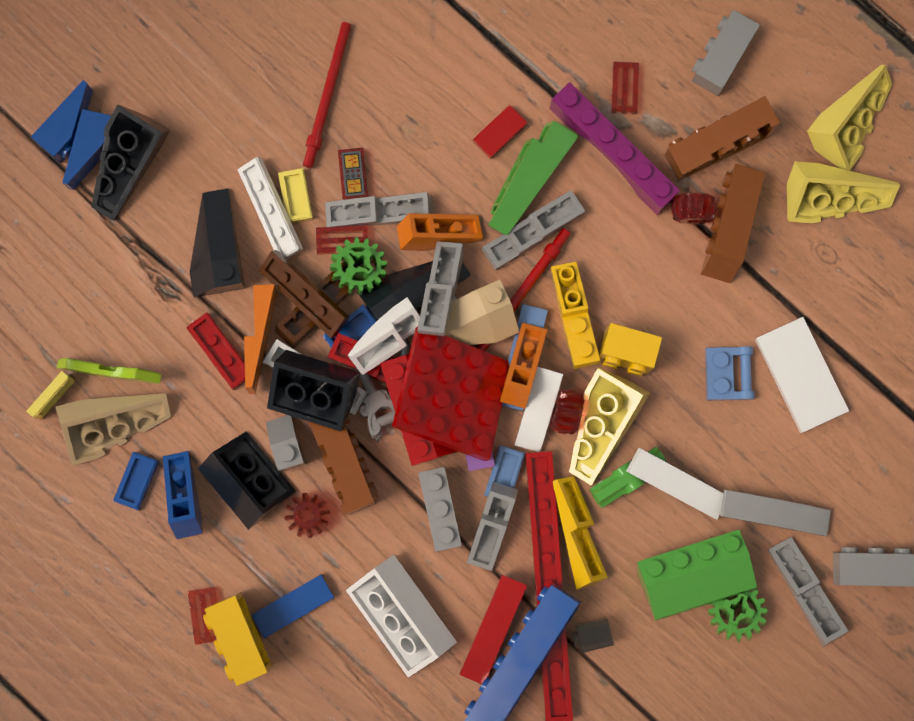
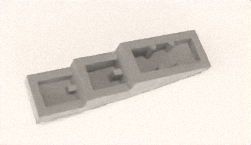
M572 190L530 214L527 219L515 225L508 235L498 237L483 246L481 250L496 271L585 213V210Z
M724 490L720 516L765 526L827 536L831 510Z

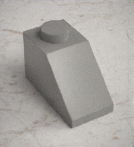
M287 415L266 422L270 447L278 471L282 473L307 465L292 416Z

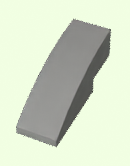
M496 482L492 483L467 560L468 564L492 571L518 489Z

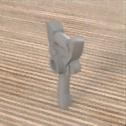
M360 373V379L368 396L365 397L364 405L360 407L359 412L362 417H368L369 433L374 439L378 436L382 427L393 423L395 410L390 394L386 390H377L372 378ZM387 408L391 409L392 412L376 419L375 414L378 411Z

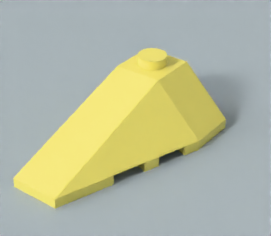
M886 65L877 67L824 110L807 131L815 151L840 169L851 170L865 148L861 144L866 133L871 134L874 128L871 124L876 112L881 111L893 85Z
M795 161L787 181V219L789 222L817 223L821 222V218L831 216L841 218L844 217L845 213L855 211L865 213L889 208L893 204L900 184L820 163Z
M598 368L584 393V405L579 419L580 426L569 472L592 486L637 417L650 393L625 378Z

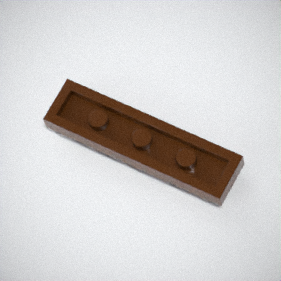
M278 250L270 252L259 272L330 338L336 337L350 317Z

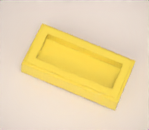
M304 168L279 172L284 208L291 223L313 220Z
M61 371L26 412L34 418L43 419L72 386L75 379Z

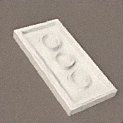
M803 317L755 339L800 433L849 411Z

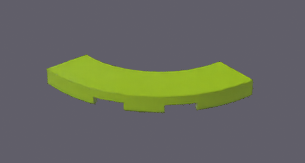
M60 358L57 363V369L118 380L160 384L161 379L160 373L139 368L106 367L102 364L71 358Z

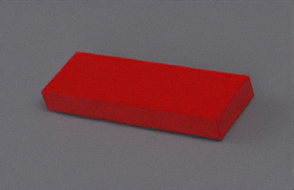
M208 312L186 327L232 390H235L245 382L244 360Z

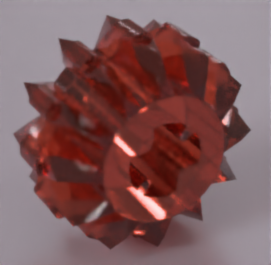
M682 193L681 195H676L673 199V220L680 224L710 223L715 218V197L707 193Z
M561 389L558 392L550 420L552 430L558 431L561 434L567 433L572 435L578 430L584 405L582 393L571 389Z
M307 493L302 494V503L297 497H293L292 500L297 506H286L287 510L293 512V515L285 516L286 521L294 520V523L288 527L289 530L292 531L299 526L297 536L302 537L306 529L307 537L312 538V528L318 534H322L323 531L319 527V523L326 526L329 525V522L322 519V516L330 515V510L321 511V508L327 502L323 500L316 505L318 500L317 494L312 496L310 502ZM311 508L313 510L311 514H314V519H308L305 523L301 513Z

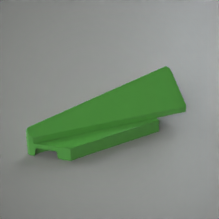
M551 121L545 124L538 140L532 138L525 141L491 208L493 217L488 224L489 227L503 235L509 234L578 138L576 133L556 121Z

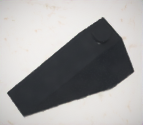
M118 104L105 126V139L103 150L100 153L99 160L101 162L99 174L96 177L91 208L115 221L158 154L170 129L146 115Z
M228 188L202 193L190 266L194 298L246 289Z
M433 261L385 275V278H380L381 284L379 287L373 284L372 292L367 291L366 288L363 289L362 295H359V297L376 321L406 297L417 312L421 311L426 283H429ZM463 263L457 285L471 276Z

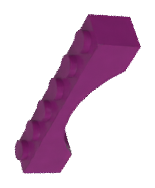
M570 82L551 99L549 109L567 127L576 131L595 146L618 169L638 197L656 215L676 198L680 190Z

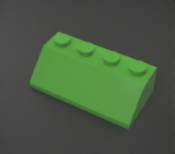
M740 530L637 562V574L655 621L736 596L739 593L742 594L757 589L750 555Z

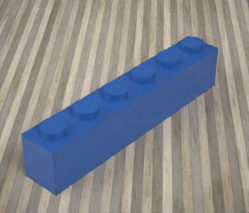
M552 584L550 588L547 586L543 588L537 598L540 601L535 611L530 609L522 621L526 624L521 633L516 631L510 639L508 645L511 649L506 656L502 654L496 661L493 668L497 671L491 679L487 677L480 686L481 696L477 702L472 700L464 712L467 715L465 721H506L579 608L582 603L580 600L556 584Z

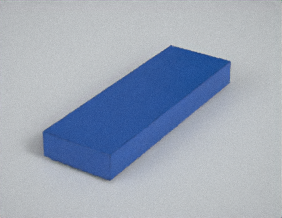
M320 574L251 616L263 638H266L333 599L334 595L324 577Z

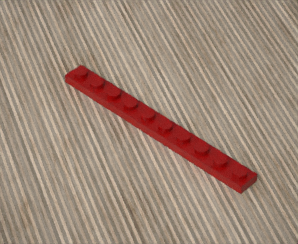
M552 451L525 453L537 606L540 603L537 598L545 586L550 588L552 584H556L563 589L556 495L553 486ZM565 628L541 665L545 721H573Z

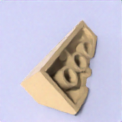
M501 280L481 287L453 301L445 332L446 336L470 346L476 344H496L519 334L513 307ZM414 334L407 338L410 346L412 344Z
M166 393L84 399L56 406L72 466L98 459L106 454L105 451L117 444L121 446L128 442L127 438L138 432L144 433L171 417Z

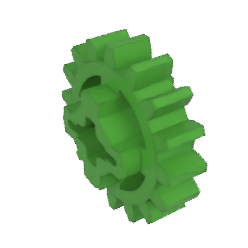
M355 237L353 244L346 239L344 248L338 245L336 247L337 254H332L331 261L334 263L330 264V271L335 272L332 279L333 281L340 279L339 288L341 289L345 285L348 286V293L350 294L353 289H357L359 295H362L364 288L372 292L373 284L379 287L381 284L380 278H385L386 271L383 269L386 268L387 261L382 260L385 254L384 251L377 253L378 244L369 246V239L367 238L364 243H360L358 237ZM372 259L374 260L376 271H374V268L370 265ZM341 261L347 267L345 273L342 270ZM359 264H362V265H363V267H361V266H359L358 268H355V267H354V265H356V266H358Z
M757 589L752 593L749 591L742 594L739 593V595H736L738 597L732 600H727L726 598L709 604L714 607L708 609V615L714 616L710 621V625L719 626L717 629L718 635L723 632L727 633L726 640L728 641L732 636H736L737 642H740L744 635L748 641L751 640L752 631L759 635L761 629L758 625L765 626L766 619L761 616L767 615L768 609L761 608L765 603V599L756 598L759 592ZM747 600L752 603L755 610L749 607ZM741 603V613L739 614V617L737 616L736 620L733 621L734 611L736 610V608H738L739 604ZM720 612L726 617L728 625L722 620ZM743 624L749 625L745 628L737 629L738 626Z

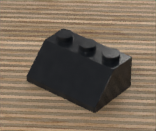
M285 350L274 361L267 409L342 431L356 397L360 372Z
M247 431L213 451L198 468L248 530L265 519L296 492Z

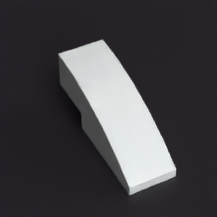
M407 297L372 325L348 354L362 375L406 347L407 345L404 340L414 334L415 328L419 324L420 315Z
M537 367L514 446L540 452L563 374Z

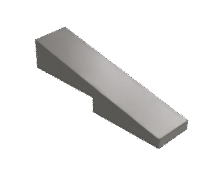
M428 192L383 198L370 196L325 202L326 226L328 229L399 224L408 213L433 214L432 196Z
M440 241L436 243L429 283H426L417 331L420 334L445 336L465 254L462 243Z
M792 537L768 549L770 556L822 647L846 635L849 632L823 592L819 585L820 581Z

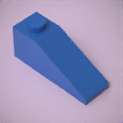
M84 80L31 136L39 146L59 163L69 158L82 109L88 110L93 90Z
M82 109L62 182L68 189L75 190L100 161V153L103 150L105 139L104 130L111 115Z
M189 451L163 456L168 523L176 539L203 534L201 510Z

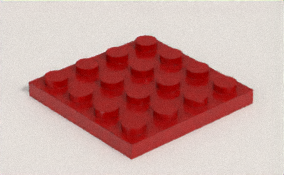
M416 327L392 427L482 461L490 460L502 406L500 399L510 367L509 362L446 335L420 334L417 331L418 327Z

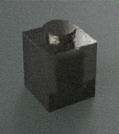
M605 617L574 625L575 631L571 632L574 647H579L582 653L614 645L608 619Z

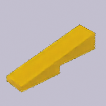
M575 477L556 479L553 481L576 590L593 586L608 578L587 529L593 526L594 522Z

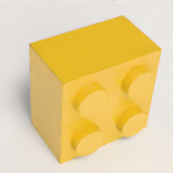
M610 323L604 332L599 350L602 366L617 370V367L628 369V374L642 377L643 374L647 375L654 369L662 337Z

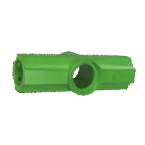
M657 447L648 451V453L667 462ZM632 460L613 471L611 476L589 489L592 497L601 509L620 496L627 495L646 483L626 471Z

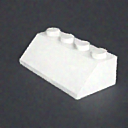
M395 555L382 562L346 590L407 677H410L439 658L457 643Z

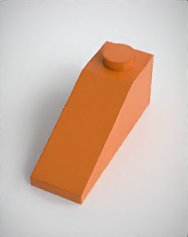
M408 213L396 226L400 250L425 251L435 249L437 241L464 244L483 239L478 215Z
M522 322L500 402L526 408L547 329Z

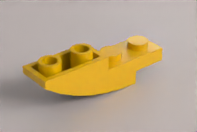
M577 262L551 266L558 309L573 367L578 369L600 364V357L588 314V305Z

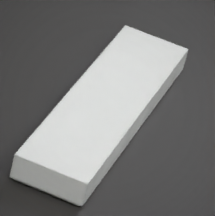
M256 157L237 169L273 249L278 250L286 259L303 250L262 157Z
M638 448L626 470L628 473L712 518L718 519L721 513L724 493Z

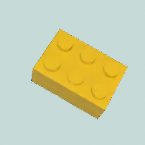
M242 592L205 608L206 614L203 615L208 630L213 629L217 639L214 640V645L219 656L224 655L227 662L224 669L229 681L234 680L236 686L266 674L272 667V664Z

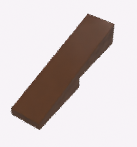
M342 262L341 267L343 272L345 273L347 267L343 264L344 262ZM359 264L358 266L354 265L355 268H358L359 266L363 267L361 264ZM332 271L317 287L338 306L350 294L348 293L349 287L345 285L340 289L339 283L341 280L333 281L332 277L335 272ZM296 306L276 324L275 332L294 349L317 325Z

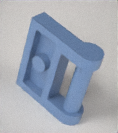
M753 347L705 348L706 401L755 399V391H752L751 380ZM740 356L741 391H734L733 357Z

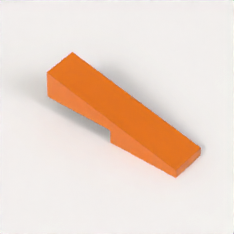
M274 284L253 285L255 336H244L245 388L249 394H256L277 297V290Z

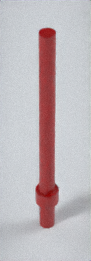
M347 22L341 23L312 133L307 137L305 145L307 151L303 166L306 168H313L317 150L321 149L323 141L321 135L351 29V24Z
M562 228L554 241L547 244L542 251L544 253L511 298L510 301L514 312L552 260L555 261L561 253V247L571 235L568 230ZM478 344L476 348L486 352L491 344Z

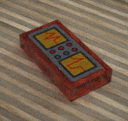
M364 148L338 150L342 199L368 197Z

